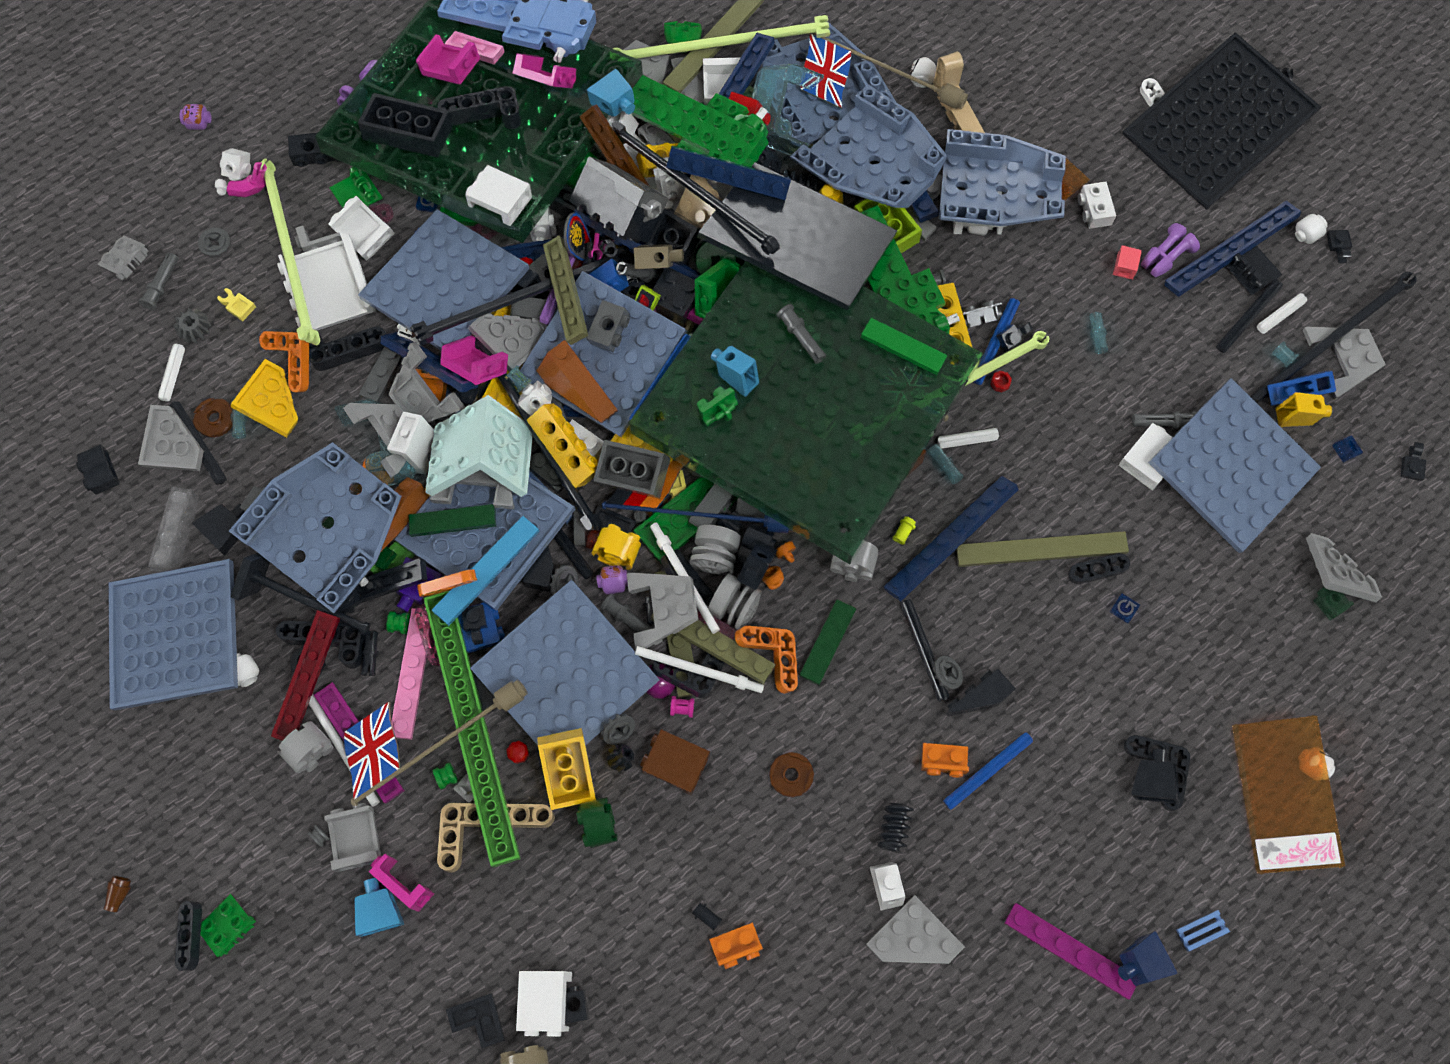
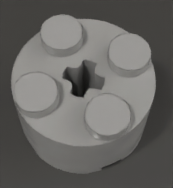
M855 538L839 539L834 551L830 571L845 575V580L857 582V579L872 580L878 558V548L863 540L861 544L855 543Z
M312 721L302 724L305 728L300 731L297 729L293 730L279 745L281 751H277L296 773H301L305 770L307 772L313 771L319 764L317 760L322 756L328 755L334 748L331 741Z

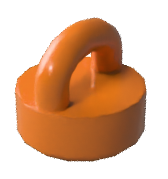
M789 541L776 549L778 550L776 552L778 559L785 557L788 562H794L795 559L791 552L796 547L793 542Z
M771 566L768 568L763 582L769 589L774 590L781 586L784 575L779 566Z

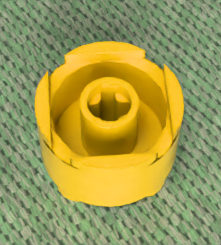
M609 524L607 528H602L592 550V555L597 554L599 556L597 560L609 566L622 565L627 566V570H631L641 547L639 542L640 536L635 533L620 531L621 528L614 524Z

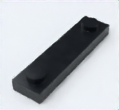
M419 558L366 577L368 583L365 586L358 584L356 588L363 601L367 602L427 581L426 560Z

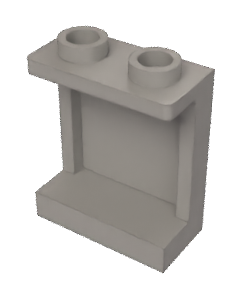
M361 803L353 806L351 810L335 809L330 811V815L324 816L329 827L333 861H330L332 871L341 872L370 865L381 855L374 808L369 805L367 806L366 803Z

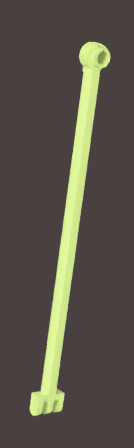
M828 16L814 17L815 23L631 50L613 48L609 52V59L613 65L620 66L625 60L747 43L752 41L756 33L774 37V39L816 33L817 38L827 37L830 35Z
M263 159L261 161V170L265 164L267 170L264 179L301 325L296 329L298 338L317 346L320 343L318 331L312 329L274 177L276 168L270 160L266 162L267 159Z
M1037 331L1029 341L865 428L861 423L852 427L848 433L850 435L856 434L853 437L855 442L863 439L858 443V447L860 449L872 443L873 439L871 436L892 426L896 422L905 419L1035 348H1045L1049 342V336L1043 340L1047 333Z

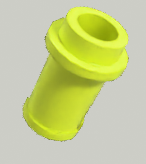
M906 516L900 520L901 524L892 537L894 541L901 545L905 544L910 532L916 528V522Z

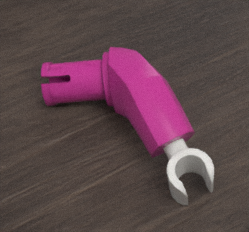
M256 162L252 175L247 176L244 180L229 181L228 185L225 180H216L215 187L217 188V193L225 195L227 191L229 196L248 197L260 192L266 185L264 176L267 166L264 164L261 170L262 163Z

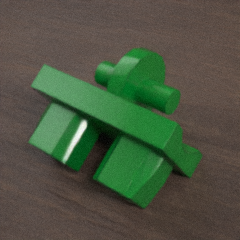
M720 386L714 390L713 400L709 402L703 398L697 402V407L704 424L709 426L721 418H724L726 421L732 419L731 411L735 409L738 402L734 396L735 391L731 387L726 390Z

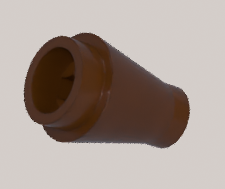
M112 876L111 881H108L104 910L118 912L120 905L131 889L130 879Z

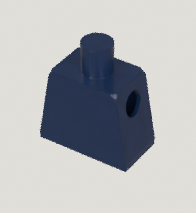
M1156 931L1139 937L1120 954L1123 966L1118 968V974L1124 981L1131 979L1135 986L1177 974Z

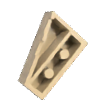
M691 174L690 179L717 199L723 201L716 189H713L707 182L708 179ZM685 188L676 208L677 213L701 228L715 211L714 208L687 188Z

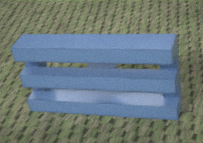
M1219 910L1176 929L1187 952L1230 932L1225 927V922L1221 919ZM1215 917L1216 922L1187 936L1184 935L1183 932ZM1218 926L1220 927V931L1189 945V940Z

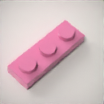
M457 31L445 42L447 45L463 48L468 41L473 42L479 53V60L494 65L505 52L501 45Z

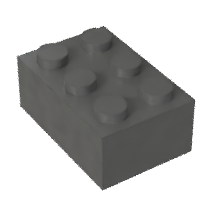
M604 440L593 481L603 486L660 499L671 458L664 453Z

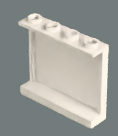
M349 233L341 235L342 241L294 256L312 329L316 331L376 311L374 307L361 300L358 296L367 285ZM280 254L278 255L280 263H277L281 275H285L286 281H283L287 293H291L292 299H289L293 311H297L285 260ZM296 317L297 325L300 327L299 317Z

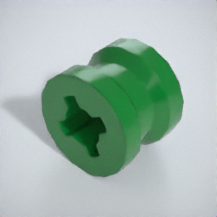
M390 611L387 618V632L394 633L399 631L401 634H407L410 621L409 613L397 614L396 611Z
M450 762L446 763L443 768L433 769L434 777L441 790L445 789L449 784L458 783L457 776Z

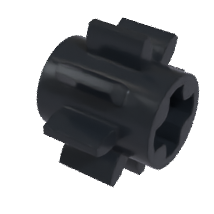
M733 512V513L731 514V515H734V516H739V515H738L737 513H735V512ZM720 519L717 523V526L731 529L737 533L743 525L739 522L740 520Z
M621 743L619 745L615 744L608 749L611 754L607 756V763L611 769L617 770L620 773L633 766L631 761L634 760V752L629 746Z

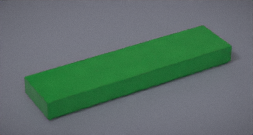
M873 318L869 320L861 334L862 339L935 375H938L947 358L946 354Z

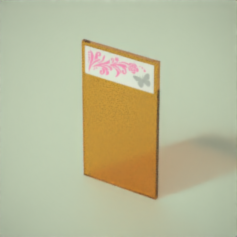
M1312 715L1232 725L1257 874L1345 867L1318 717Z

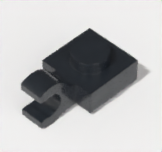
M1329 230L1327 238L1330 251H1336L1338 263H1347L1346 258L1351 257L1350 250L1353 247L1349 230Z
M1027 322L1025 325L1023 323L1015 326V324L1009 325L996 337L1006 353L1022 344L1021 336L1029 333L1033 328L1030 322Z
M1414 442V446L1410 445L1409 456L1402 458L1401 477L1417 481L1425 479L1426 460L1420 459L1424 449L1423 443Z
M482 604L466 608L462 612L464 630L466 632L471 631L472 641L475 645L484 643L481 629L488 628Z

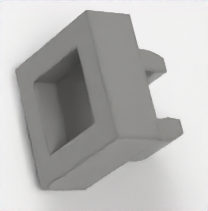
M467 773L453 789L468 803H472L474 797Z

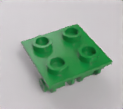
M356 166L350 168V176L329 187L342 208H344L345 203L355 196L367 207L383 198L365 170H360Z
M230 894L201 923V936L217 957H222L224 954L227 955L235 944L239 943L238 937L244 938L242 932L246 934L251 928L255 927L253 924L256 920L251 915L248 916L237 900Z

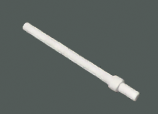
M658 523L652 524L650 528L657 538L656 543L661 550H664L678 576H688L672 549V543L668 536L664 535ZM694 586L696 606L712 634H714L720 628Z
M637 646L635 655L736 685L735 688L745 690L746 688L762 693L764 688L763 684L750 681L745 676L739 675L737 677Z
M312 694L309 706L350 770L344 743ZM374 792L366 797L372 807L380 802Z

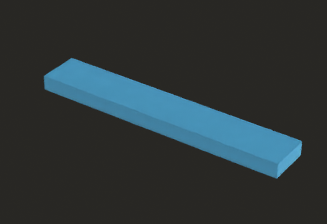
M522 516L472 568L475 569L477 581L451 589L432 609V612L449 626L540 532L539 529Z

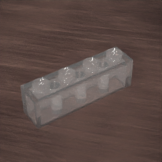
M171 487L148 567L155 573L180 569L200 497L191 489Z

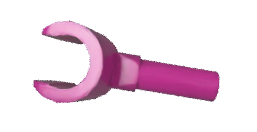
M595 233L593 248L588 252L590 259L593 257V252L597 254L596 260L602 258V251L598 246L599 233Z

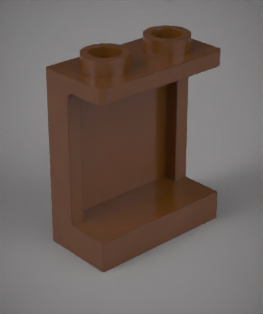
M661 729L659 735L655 733L651 740L650 746H652L650 754H645L641 761L642 772L645 775L649 774L683 790L684 793L692 795L709 759L710 751Z

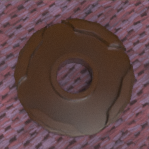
M209 398L201 402L194 411L193 424L198 432L207 437H220L226 434L235 422L234 409L231 408L230 403L221 398ZM218 413L219 418L214 422H210V415Z
M789 752L782 754L774 760L770 768L769 777L771 785L776 792L782 796L793 798L801 796L809 790L813 783L814 771L806 757L799 753ZM788 769H795L798 772V778L790 781L786 778L785 772Z

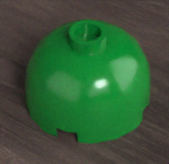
M678 21L664 23V37L668 44L701 39L702 25L700 23L684 21V23H678Z

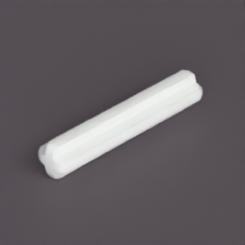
M1302 293L1298 294L1257 325V329L1262 334H1265L1307 302V297Z
M174 344L172 346L158 393V398L161 401H170L185 351L183 345Z
M996 428L939 436L937 438V445L941 449L995 441L998 439L999 433Z

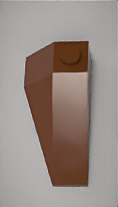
M563 340L546 354L537 372L550 389L600 423H603L618 411L566 340Z
M406 477L394 489L402 497L382 550L409 523V514H416L429 498L422 484L409 477Z

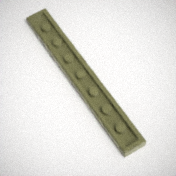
M738 0L703 39L735 34L764 0ZM723 46L691 51L662 84L681 93L703 69V59L713 58Z
M1126 532L961 544L956 549L958 567L1105 556L1118 553L1127 554L1129 552Z

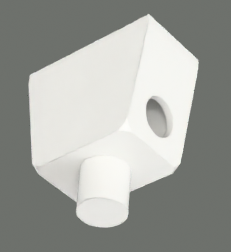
M889 862L870 867L880 910L903 906L905 893L897 864Z

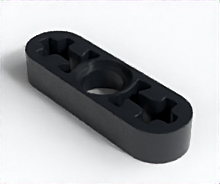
M1118 553L1078 563L1071 567L1068 577L1074 584H1084L1120 575L1129 569L1130 560L1125 554ZM1117 559H1119L1120 562H1124L1122 569L1120 568V566H1113L1110 569L1109 565L1115 564L1117 562ZM1100 564L1104 567L1105 572L1097 574L1093 566ZM1087 566H1089V573L1083 574L1081 579L1079 576H1074L1076 569L1079 572H1084L1088 569Z
M185 901L178 910L175 966L179 971H193L199 962L202 906L199 902ZM190 930V939L189 941H187L186 935L187 932Z

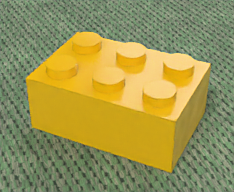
M582 728L537 737L551 810L596 800Z

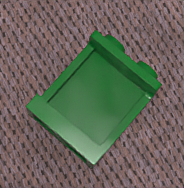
M725 258L695 279V315L711 322L717 318V306L727 298L736 301L741 299V265Z

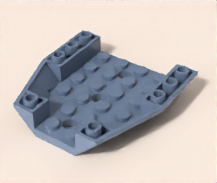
M829 23L830 35L826 38L864 54ZM810 38L781 47L778 40L775 39L773 47L762 63L766 96L791 141L800 145L804 144L807 147L810 144L815 145L855 107V96L867 85L895 101L875 65L852 53L849 75L842 95V109L801 91V74L808 55ZM802 58V59H804L805 61H804V62H800V61H797L796 59ZM830 116H836V117L838 118V120H835V121H834L833 119H830L829 117H830Z
M870 85L865 86L855 96V107L814 146L808 148L803 144L790 156V159L837 190L895 208H908L933 184L947 158L946 153L911 111ZM847 141L849 144L842 145L840 142ZM871 161H878L879 164H873V165H872V164H870V162H871ZM908 181L910 184L902 185L900 182Z
M947 130L944 151L947 158L942 169L940 220L1008 226L1064 217L1065 200H1062V180L1065 173L1066 156L1007 135ZM957 187H963L966 190H959ZM997 191H1002L1005 194H998ZM1038 195L1044 196L1045 198L1040 199L1038 198Z
M332 442L272 479L229 532L257 551L317 598V601L335 613L377 562L402 496ZM356 483L361 484V493L358 495L351 494V486ZM326 517H332L334 520V525L330 529H325L322 525ZM298 551H304L306 555L305 560L301 563H297L294 560V555Z

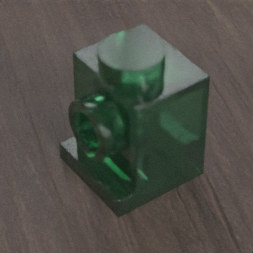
M1325 587L1316 592L1319 596L1313 600L1330 621L1354 605L1343 593L1329 590Z

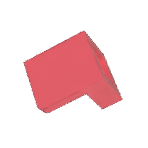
M1121 246L1117 254L1113 275L1133 280L1138 270L1141 250Z

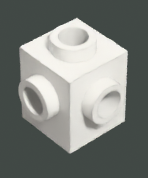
M233 148L223 151L220 161L221 175L229 177L232 181H240L247 177L251 172L250 153Z
M537 380L533 385L530 383L522 390L518 405L531 416L544 404H552V392L547 385H542Z

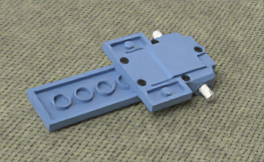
M443 0L437 11L438 16L503 31L502 39L506 43L540 50L544 42L546 47L554 50L556 54L553 59L556 62L558 61V63L561 62L563 57L585 49L596 24L595 10L592 9V4L588 3L589 0Z

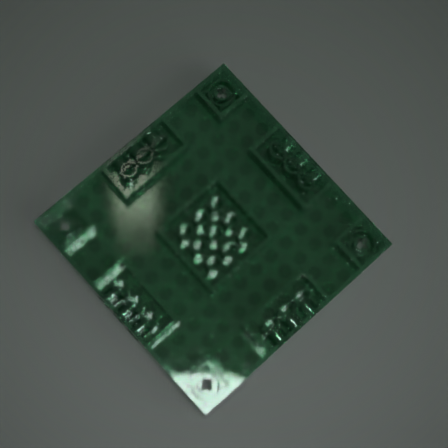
M428 0L316 134L315 138L320 151L328 156L523 243L596 143L580 119V116L592 107L587 89L615 69L633 88L643 75L642 61L589 39L584 50H579L575 54H569L558 63V61L556 62L553 59L556 53L551 48L546 47L544 42L540 50L503 42V31L439 17L437 11L443 0ZM455 31L501 45L505 51L495 65L479 60L461 84L424 76L416 62V59L435 35H440L445 44ZM517 53L544 58L541 70L552 73L554 65L576 68V81L573 87H554L513 74ZM508 86L515 91L521 117V124L515 129L506 128L502 116L453 125L438 158L363 140L358 126V122L373 93L438 108V103L445 98ZM601 111V112L603 113V115L605 116V118L607 119L608 114L605 113V112H603V111ZM487 165L530 184L532 198L511 226L503 223L502 215L478 204H475L473 208L468 206L465 195L469 186L473 185L479 173L483 172Z
M745 261L629 422L630 433L850 565L976 370L983 353L864 286L847 311ZM792 304L794 312L799 318L804 320V327L827 355L825 359L821 358L822 362L815 364L797 337L787 331L788 327L782 319H778L776 315L783 307ZM873 318L946 354L947 358L938 375L862 339L861 334L869 320ZM729 346H733L756 360L759 384L746 397L719 376L717 364L711 359V354L715 349L719 348L724 352ZM720 386L726 390L731 387L735 391L734 396L738 402L735 409L731 411L732 419L726 421L724 418H721L709 426L704 424L697 407V402L703 398L709 402L713 400V392ZM843 528L848 530L845 533L840 532Z

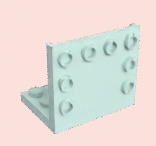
M487 395L472 405H468L460 412L453 414L445 421L438 423L434 428L425 492L430 496H434L471 474L482 470L520 497L527 494L533 435L524 420Z

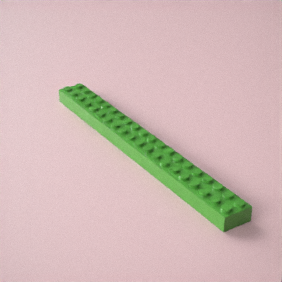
M445 591L425 597L424 602L456 729H458L483 712L473 671L470 669L471 663L459 616L448 626L432 612V609L449 592ZM483 716L458 733L490 865L494 868L520 860L521 857L485 717Z

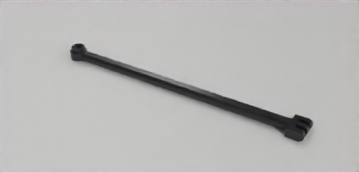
M619 121L612 123L613 130L623 145L626 143L761 243V249L765 254H774L780 249V244L775 237L759 230L681 171L666 168L667 161L629 134L622 123Z
M618 248L617 254L614 257H605L572 270L574 280L578 279L582 271L590 274L610 259H614L617 263L621 261L629 263L630 252L626 248ZM550 278L428 326L424 321L416 323L410 329L420 345L428 344L434 341V334L553 289L552 280Z
M1402 273L1393 286L1250 397L1256 403H1259L1269 395L1267 385L1291 378L1401 291L1411 289L1417 281L1416 276L1406 284L1403 281H1407L1413 273Z
M475 337V348L489 356L493 355ZM507 373L498 376L497 378L582 515L580 520L585 529L601 530L603 523L599 516L591 512L579 490L572 485L527 422L530 415L518 405L520 395Z

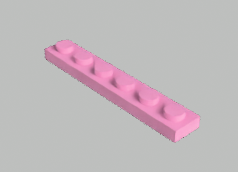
M412 608L391 721L395 736L399 739L412 740L431 635L427 610Z

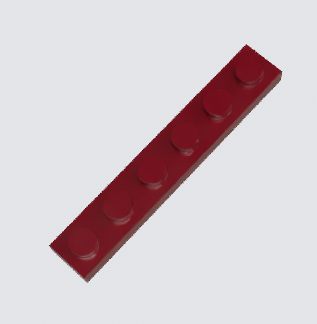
M317 610L271 737L283 741L293 730L297 729L299 731L340 617Z

